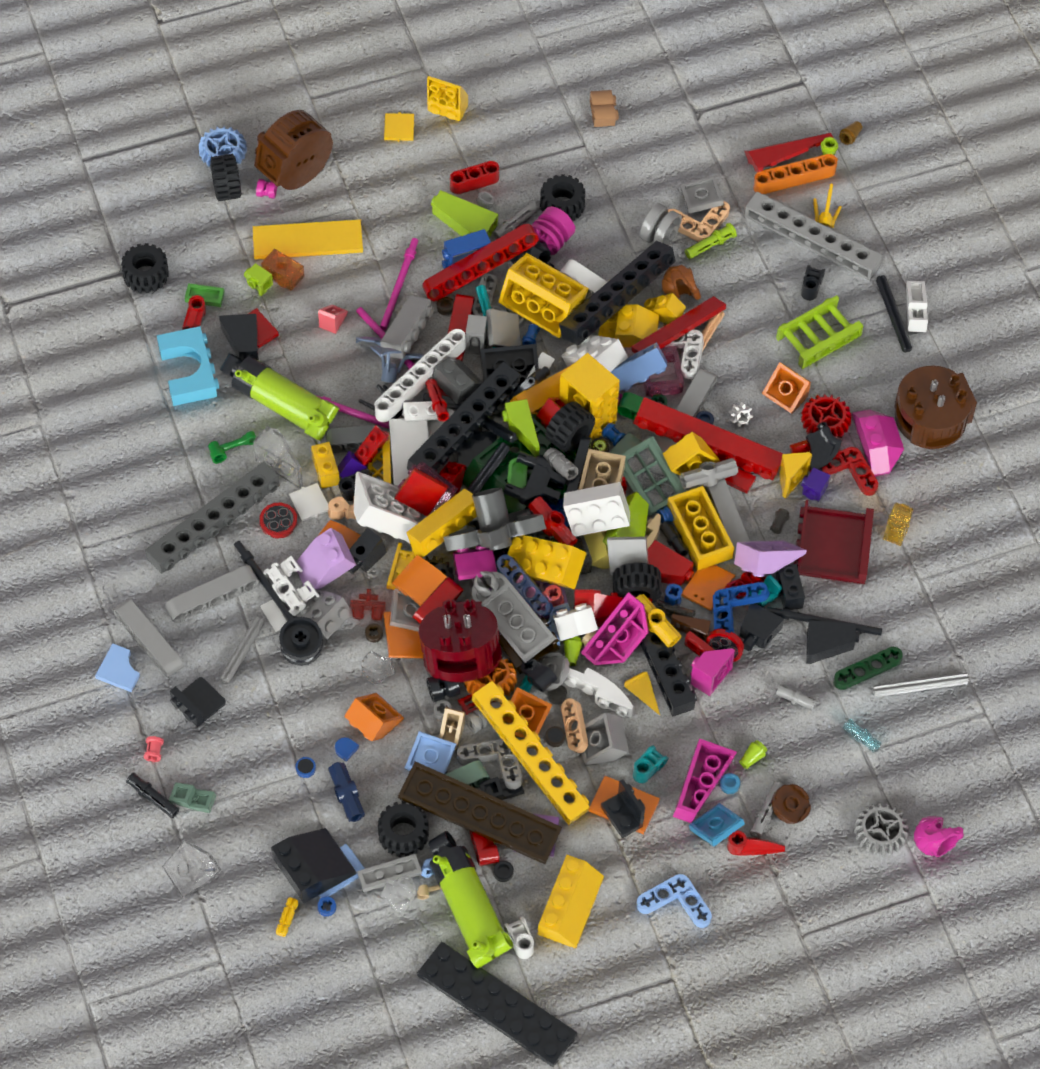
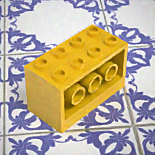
M526 253L508 269L498 303L560 338L562 335L559 323L584 303L589 288Z
M586 353L560 374L559 399L565 404L576 401L595 417V425L589 435L594 440L601 437L603 429L609 423L615 425L617 422L620 380L589 353Z

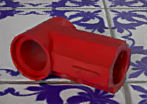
M195 295L189 299V307L182 330L201 325L202 318L206 314L205 300L202 296Z

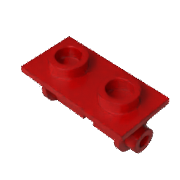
M375 425L354 455L364 466L368 465L369 462L372 463L374 457L379 452L377 449L382 448L385 442L389 440L390 434L385 430L382 431Z

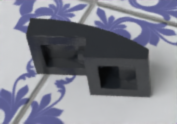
M511 775L510 779L515 781L514 776ZM495 777L479 783L481 791L501 800L525 794L522 784L517 789H508L504 785L503 778Z

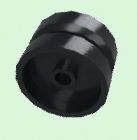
M302 616L294 617L288 620L281 628L279 634L280 649L288 662L303 666L317 660L323 648L321 629L315 621Z

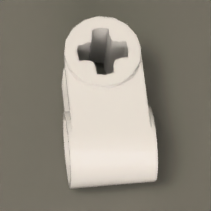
M520 917L516 922L503 924L505 932L509 934L513 942L516 955L521 959L530 958L534 953V940L524 917ZM523 944L529 945L528 948H521L520 946Z

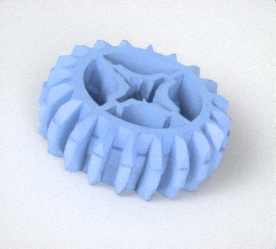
M217 126L216 130L210 128L209 133L205 132L204 137L200 139L199 155L202 157L203 163H206L208 167L210 166L211 157L232 153L236 158L237 164H241L247 152L244 136L239 134L238 129L233 131L232 127L226 129L225 126L222 129H219Z

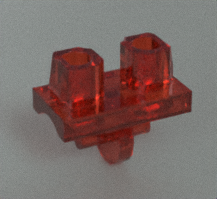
M367 589V594H359V599L366 601L350 600L353 619L362 620L364 619V610H372L371 620L382 621L384 611H386V602L371 601L379 600V595L371 594L372 590Z

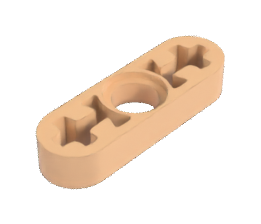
M568 698L561 706L568 747L576 753H583L588 747V738L581 704L572 698ZM577 721L578 726L572 731L571 726L573 722Z

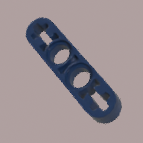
M509 555L500 556L497 561V567L537 614L542 616L549 615L553 609V604L515 558ZM505 560L510 561L509 565L511 566V568L514 569L513 571H511L507 567H503L505 565ZM517 573H522L523 581L517 584L514 577ZM530 587H534L536 591L532 598H529L526 594L527 589ZM539 600L541 603H547L545 605L546 610H539L541 605L534 601Z

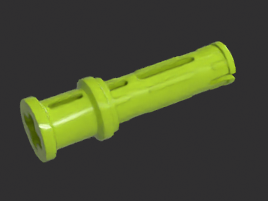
M727 223L724 228L714 230L711 236L684 249L685 255L688 259H692L715 245L724 244V241L737 237L736 229L731 223Z

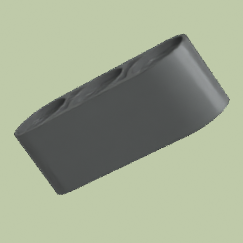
M375 425L329 429L326 434V442H330L333 453L355 452Z

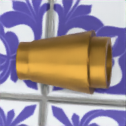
M855 121L842 129L839 135L840 141L845 145L854 143L863 128L862 124Z

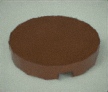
M796 784L782 785L773 794L772 808L775 815L781 821L788 824H796L803 821L809 815L811 810L810 798L806 791Z

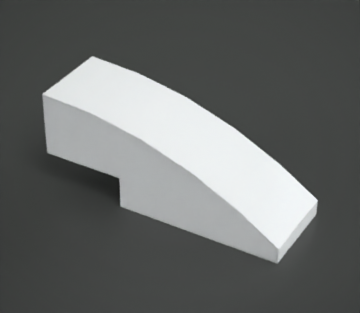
M925 281L906 282L908 331L926 332L928 317Z

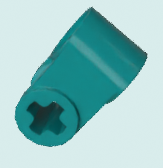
M654 745L650 746L634 763L633 779L638 783H646L665 766L669 757L659 753Z

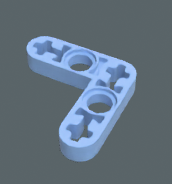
M683 874L675 875L644 892L637 899L636 907L642 914H649L678 899L697 927L705 928L711 922V911L689 878ZM677 882L684 883V888L681 886L676 887ZM660 890H666L669 896L667 898H660L657 893ZM688 897H694L697 903L689 905L685 900ZM642 901H650L649 907H647L646 905L642 906ZM698 908H699V912H700V914H701L702 916H705V915H706V920H705V921H704L703 919H698V918H699V913H698V911H697Z

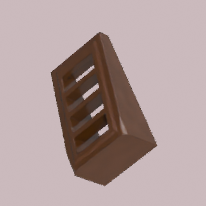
M672 614L671 625L675 629L686 634L691 631L706 642L709 635L710 620Z

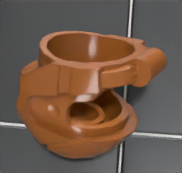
M683 265L667 269L662 279V290L665 295L673 293L678 299L681 298L682 294H688L695 300L701 298L691 267L686 268Z

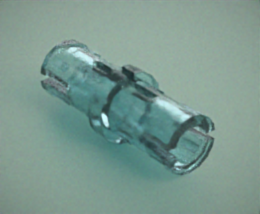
M851 718L844 724L843 729L853 735L858 743L861 742L873 753L881 746V742L868 733L869 730L863 729Z

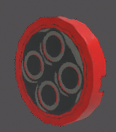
M282 502L267 505L259 516L262 531L272 538L287 537L293 533V530L298 525L297 514L294 508Z
M725 629L711 631L706 639V643L715 650L734 649L733 662L738 661L744 650L742 640L733 632H725Z

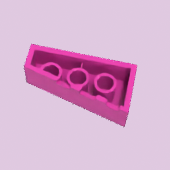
M699 738L673 817L689 823L694 821L732 763L737 751Z

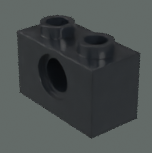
M797 564L786 565L776 573V580L782 587L779 594L783 608L791 610L803 609L805 595Z

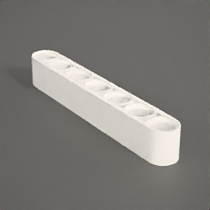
M461 329L450 331L385 391L374 404L376 419L380 422H387L403 408V402H410L426 387V381L433 378L437 365L448 358L456 359L466 349L465 332Z

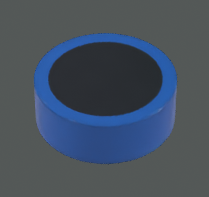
M302 757L296 762V772L300 777L309 778L314 775L316 765L313 759Z

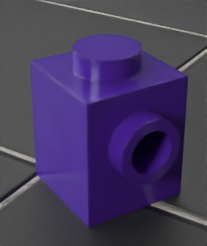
M813 467L809 476L803 478L801 486H803L802 494L810 500L819 502L829 485L830 475Z

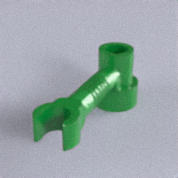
M254 431L247 432L241 438L219 445L218 441L209 443L208 448L211 452L210 457L213 463L219 464L224 462L227 458L225 451L241 445L255 444L257 441Z

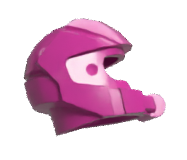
M927 816L922 818L914 832V842L924 854L940 857L953 849L956 843L964 837L963 828H942L944 820L942 817Z

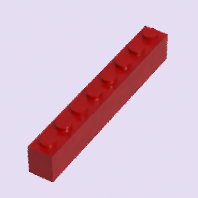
M646 397L643 398L633 422L639 428L647 429L658 436L672 439L675 443L682 440L685 435L693 432L706 442L719 459L724 461L733 458L738 467L743 468L747 472L758 474L764 479L773 481L781 464L783 454L781 452Z

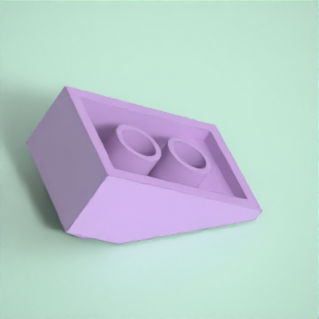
M332 528L316 537L297 560V563L303 570L302 573L297 571L303 585L306 581H309L316 591L356 566L342 534Z
M784 540L737 542L734 564L741 567L743 571L752 572L754 576L764 577V574H773L805 555L806 550Z

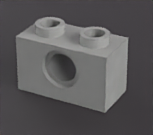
M478 314L468 315L466 354L480 355V350L485 349L487 316Z

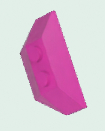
M871 409L852 412V418L866 461L874 476L890 474L904 451L894 417Z
M628 592L581 651V654L594 665L625 663L649 633L644 604Z

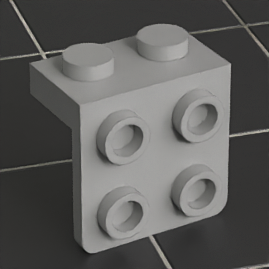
M320 589L317 590L320 597L313 596L305 602L306 608L295 616L307 617L315 621L321 629L322 638L327 640L353 613L343 597Z

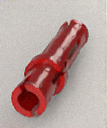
M429 379L426 381L425 386L432 401V409L436 412L438 420L444 422L449 419V413L446 409L447 403L442 398L437 381Z

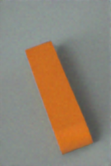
M825 154L757 172L754 178L753 189L755 192L767 194L830 178L836 173L837 157L833 154Z

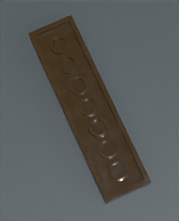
M416 761L398 794V799L406 801L409 804L412 803L416 807L419 806L422 810L542 864H546L562 830V827Z

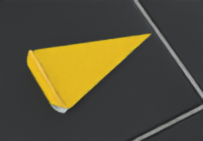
M641 672L625 681L624 687L660 715L647 672Z

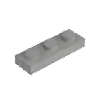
M416 854L357 871L363 893L422 874Z

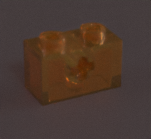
M275 248L261 263L262 268L272 274L275 282L290 291L304 278V266Z

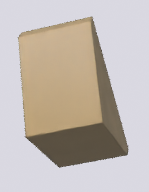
M447 707L444 710L439 738L456 743L455 750L458 748L465 726V712Z

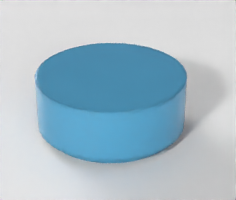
M733 773L723 775L720 780L721 790L726 794L736 793L740 788L739 777Z

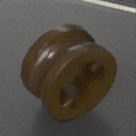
M374 623L369 624L365 629L366 639L372 643L379 642L383 637L381 626ZM373 630L374 632L377 630L378 635L371 636L370 631Z

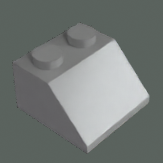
M605 712L585 724L588 738V747L582 753L585 765L616 761L629 753L622 717Z

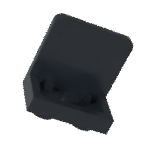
M203 677L197 678L182 692L176 686L170 690L171 704L176 709H179L189 722L192 721L197 727L226 704L225 698Z

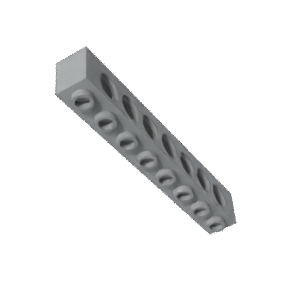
M756 192L746 205V218L869 281L881 266L883 255L877 251L851 240L846 235L840 234L830 227L800 214L797 210H793L765 194Z

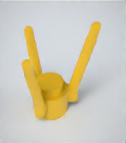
M832 183L828 190L825 212L819 215L817 199H813L815 221L830 228H834L835 221L842 208L838 206L833 217L829 213L833 190Z

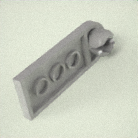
M489 571L480 572L484 580L492 588L491 591L485 587L477 575L475 576L472 587L473 599L475 601H482V606L487 607L494 613L499 632L524 663L556 640L551 631L503 574Z

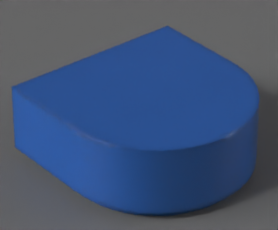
M340 738L335 743L336 754L345 762L359 749V745L350 738Z

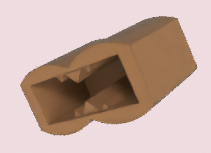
M612 90L590 91V107L594 127L615 126V121L619 119L618 109L614 108L616 106V96L612 95Z

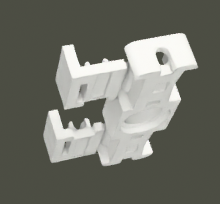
M292 556L280 565L273 563L271 569L267 568L263 572L267 578L270 577L274 583L272 585L279 598L290 607L289 612L293 616L306 608L305 602L313 596L320 597L309 581H306L304 583L305 586L301 589L297 588L296 590L288 577L292 575L293 571L302 573L303 570ZM289 585L287 592L281 593L282 587Z

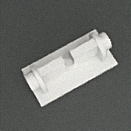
M432 401L403 402L402 418H404V421L438 420L436 412L432 409Z

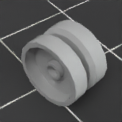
M660 203L656 204L649 211L642 224L640 238L648 243L652 241L654 243L657 240L669 246L680 228L681 214L675 211L668 212L667 207Z

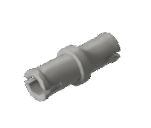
M780 684L776 696L792 701L794 705L799 704L810 710H813L817 700L801 693V690L797 689L796 691Z

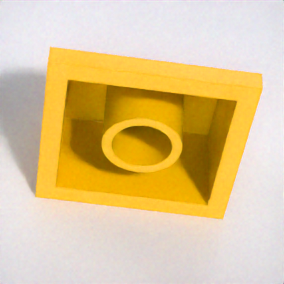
M626 304L619 310L615 337L620 340L623 348L631 347L658 330L660 316L638 304Z
M693 432L685 435L682 440L670 446L668 450L662 453L670 470L677 475L700 468V465L704 462L717 463L720 461L706 442Z

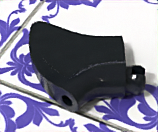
M544 366L542 369L539 368L532 373L509 399L511 400L516 395L545 380L550 375L548 367Z
M826 422L817 425L819 431L806 436L810 453L812 454L811 471L813 467L819 469L828 464L837 455L842 440L832 434Z

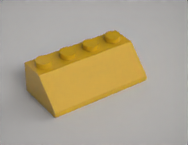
M464 488L406 532L415 557L418 555L423 558L444 542L443 537L459 531L477 517L471 492Z
M566 854L538 924V935L577 948L604 875L588 862Z

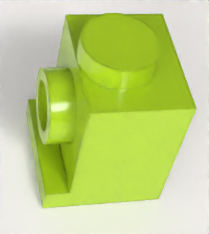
M256 263L244 272L247 284L252 289H257L260 296L273 285L272 274Z

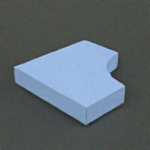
M112 644L95 675L96 679L132 692L140 677V673L135 671L129 663L131 651Z

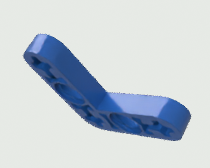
M757 582L717 590L713 594L714 630L723 629L722 625H725L727 629L725 632L734 633L732 607L766 601L770 595L767 585ZM739 593H746V596L744 598H736ZM721 597H725L723 598L724 605H722L720 602ZM722 612L728 613L726 618H718Z

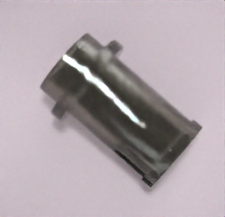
M782 508L775 512L776 517L770 527V530L776 534H781L785 522L790 518L789 512Z

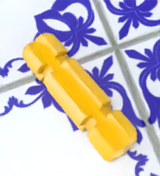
M292 897L287 899L286 907H284L279 920L280 923L276 928L277 935L282 937L287 935L288 927H290L295 914L294 911L298 906L297 899Z

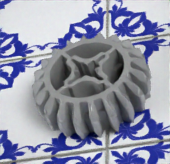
M881 803L878 804L877 808L873 804L870 805L869 809L865 807L863 813H859L858 819L855 820L854 825L856 827L854 828V833L857 834L856 841H861L860 847L867 846L866 852L873 850L874 856L877 855V852H881L882 857L885 856L886 852L891 856L894 851H900V848L906 843L905 840L908 839L907 832L909 831V826L906 825L907 819L902 818V812L896 813V807L892 810L889 809V804L885 807H882ZM870 820H873V826L866 830L865 825ZM897 830V836L890 840V834Z

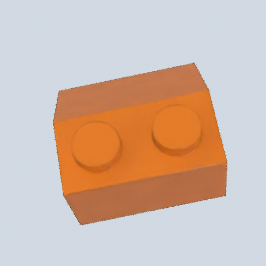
M377 693L355 698L344 716L353 727L358 728L363 733V736L371 741L384 738L404 719L399 712Z

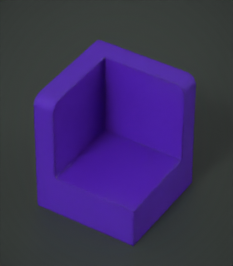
M348 451L337 468L339 476L344 478L366 469L367 466H364L354 453Z

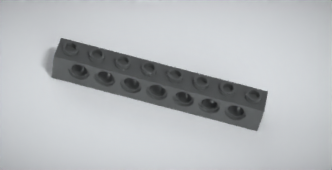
M263 461L145 549L147 560L161 574L166 570H171L178 561L187 558L190 552L200 548L206 540L216 536L222 528L231 525L238 516L245 514L254 504L260 503L266 495L276 491L280 486L279 475Z

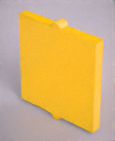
M401 112L385 113L384 140H397L398 142L401 140L413 141L414 114H402Z

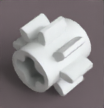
M743 402L740 405L733 404L732 410L728 412L732 415L730 421L732 423L736 422L739 427L742 424L748 425L750 418H753L749 413L752 409L749 406H745Z

